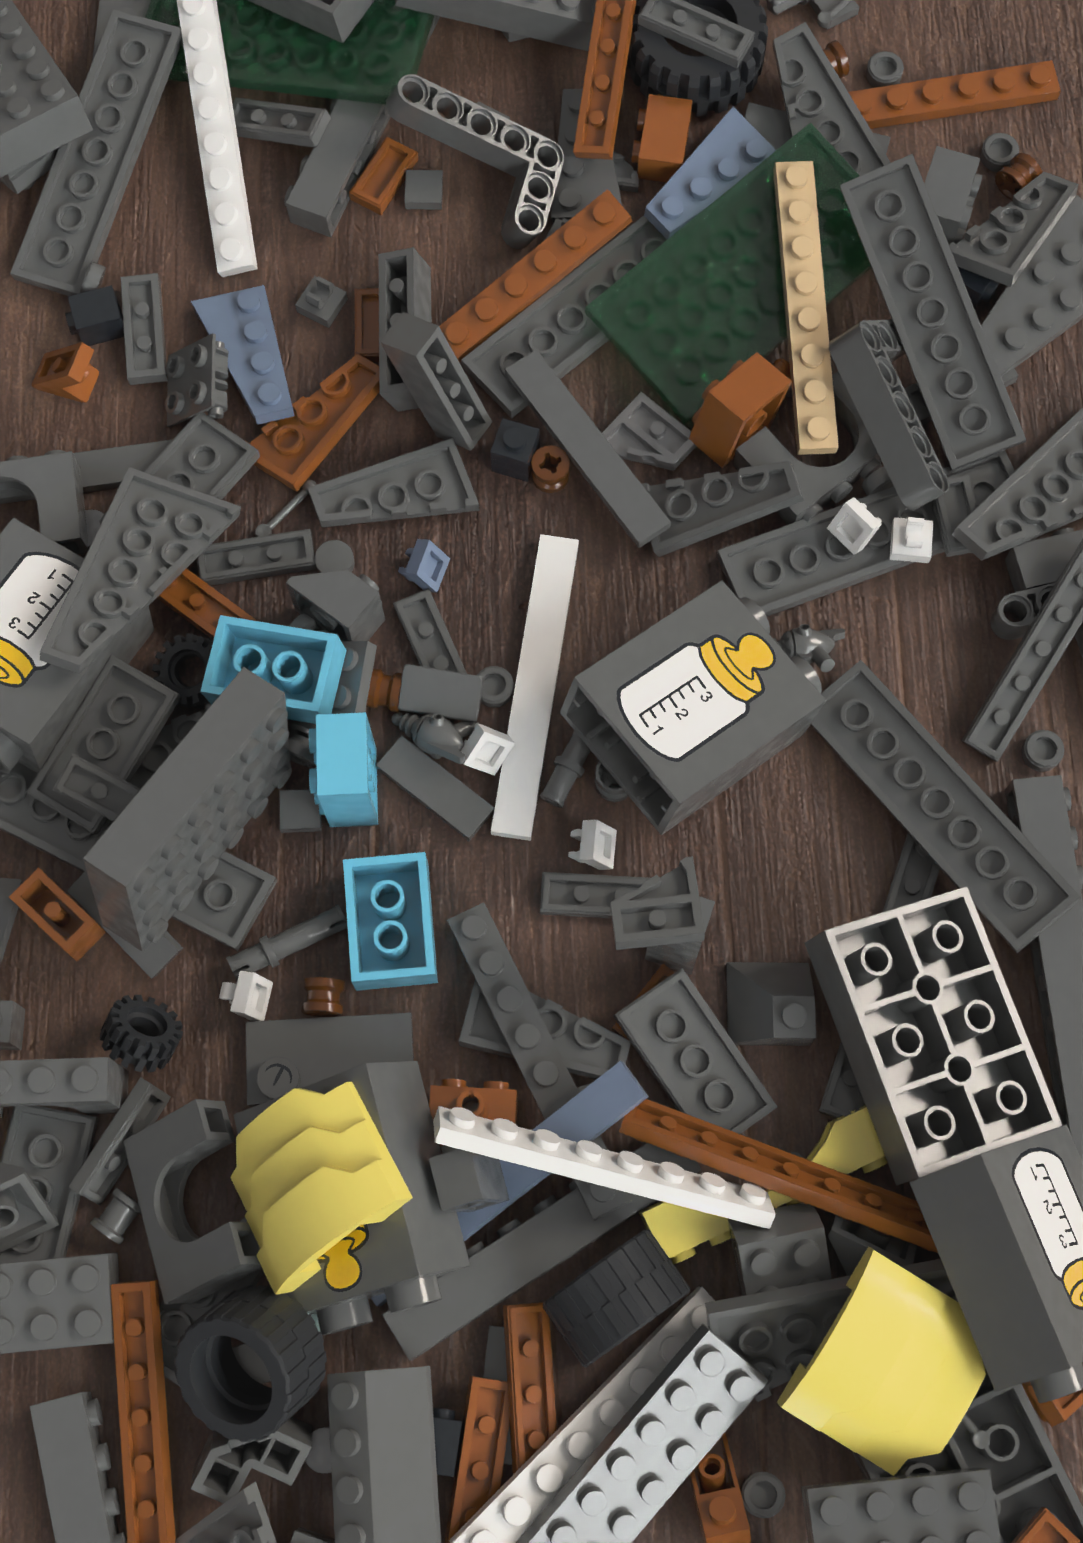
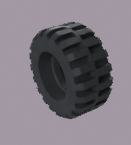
M648 0L636 1L627 66L630 68V76L634 84L640 85V92L647 99L649 94L693 100L691 112H695L696 116H707L708 111L714 110L715 114L728 110L729 103L733 106L737 105L745 99V93L751 92L756 86L758 76L761 75L768 37L767 16L764 8L761 5L759 6L760 0H683L755 32L754 41L738 68H734L710 56H690L675 50L667 43V37L638 25V16Z

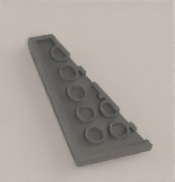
M941 1259L901 1266L958 1302ZM851 1276L705 1303L708 1328L760 1370L769 1380L755 1396L757 1402L772 1396L771 1389L790 1381L800 1363L806 1367L809 1365L852 1292L846 1286Z

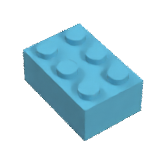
M220 615L200 692L212 705L241 669L245 667L285 692L286 711L288 712L287 719L316 724V715L332 713L347 650L337 634Z
M366 712L316 715V728L309 729L310 754L313 753L314 764L316 765V768L309 770L310 793L314 794L315 804H319V814L326 816L330 827L378 825L377 748Z
M419 852L344 859L343 869L351 982L355 990L438 983L429 866L426 853Z

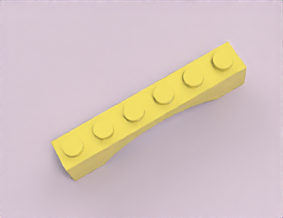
M866 1105L859 1108L860 1110L856 1112L855 1110L851 1111V1114L845 1117L841 1116L827 1122L819 1142L806 1158L844 1174H849L861 1167L864 1173H868L887 1164ZM765 1190L769 1194L773 1208H777L785 1203L787 1206L801 1203L794 1198L773 1190ZM663 1201L639 1211L646 1229L651 1231L667 1256L671 1258L673 1264L680 1263L696 1255L694 1247L707 1240L714 1246L731 1238L728 1218Z

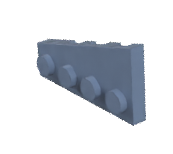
M732 107L645 208L644 216L669 241L773 170L775 162H780L782 156Z
M257 286L191 301L194 312L202 322L207 335L216 334V341L223 342L225 349L229 351L228 373L231 374L257 425L295 416L265 286Z

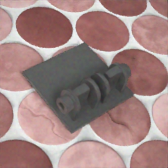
M212 333L168 355L166 365L168 393L165 402L167 427H173L205 411L208 412V417L221 419L224 417V412L228 410L227 392H224L228 389V383L223 380L228 378L229 351L225 349L223 342L216 341V334Z

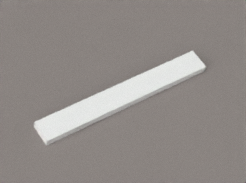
M540 534L507 735L511 737L515 744L501 767L491 827V835L531 841L579 540Z

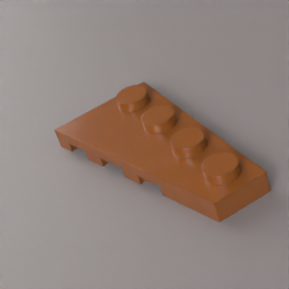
M359 354L320 383L321 388L310 397L305 398L303 396L293 403L295 416L280 419L277 422L271 421L261 428L263 433L249 443L258 449L260 458L253 464L254 466L297 492L380 392L379 366Z

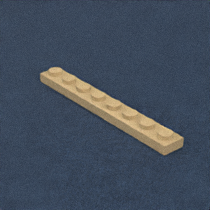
M813 161L775 162L773 174L797 455L834 454L839 446Z

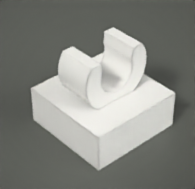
M855 497L845 502L827 527L853 555L864 549L882 525V520L879 517L875 518L866 509L867 506L864 503H860Z
M894 517L891 526L890 560L929 563L932 555L933 521L924 520V518Z
M476 723L473 733L463 743L464 747L461 750L465 754V763L463 764L495 776L515 742L505 733Z
M583 820L582 829H575L570 834L574 839L581 841L580 850L569 852L568 857L580 863H586L598 870L613 869L617 830L598 820Z
M240 971L237 984L222 983L219 998L230 1000L229 1003L232 1004L231 1012L251 1021H264L273 982L254 972Z

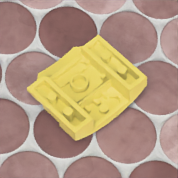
M346 1082L326 1094L294 1088L258 1115L236 1137L237 1167L231 1175V1180L247 1211L245 1218L260 1247L256 1256L275 1295L293 1292L320 1271L321 1267L317 1259L358 1226L384 1221L413 1198L353 1082Z
M868 1246L846 1284L852 1292L807 1367L801 1363L798 1365L777 1403L781 1408L819 1432L825 1433L894 1476L907 1459L942 1452L971 1405L986 1376V1371L959 1302Z

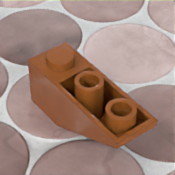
M724 1433L689 1474L704 1543H751L750 1527L726 1433Z

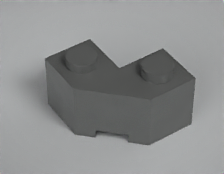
M291 1417L275 1433L260 1441L256 1439L251 1442H241L238 1439L231 1440L223 1437L222 1434L216 1431H212L193 1466L191 1489L224 1504L239 1493L251 1468L292 1486L312 1448V1426Z

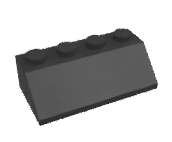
M430 1366L327 1374L335 1543H441Z

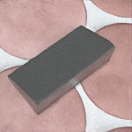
M405 664L398 710L425 715L439 713L444 718L477 723L484 688L483 677Z

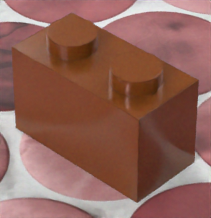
M649 94L647 109L640 108L638 115L637 131L643 132L641 141L634 140L631 163L638 164L637 174L639 179L668 182L683 165L693 100Z
M39 867L9 896L22 911L77 962L106 933L93 918Z

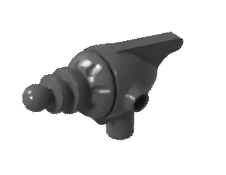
M801 624L798 628L786 631L779 641L776 638L773 639L789 658L793 656L801 657L809 664L815 663L822 672H829L833 669L835 662L828 654L834 648L835 641L845 638V629L817 631L811 629L808 624Z
M397 712L393 714L392 723L399 726L400 731L405 732L406 736L412 737L414 744L421 751L430 754L434 759L445 757L458 764L465 763V754L461 752L464 747L462 738L473 733L476 723L461 721L454 724L439 713L428 714L423 717L410 713L403 715Z

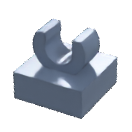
M417 539L415 547L409 548L405 552L410 558L407 567H399L398 572L407 580L415 582L421 589H429L430 592L437 593L450 558L432 541Z

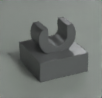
M314 276L295 304L297 313L330 328L348 300L347 292L319 276Z

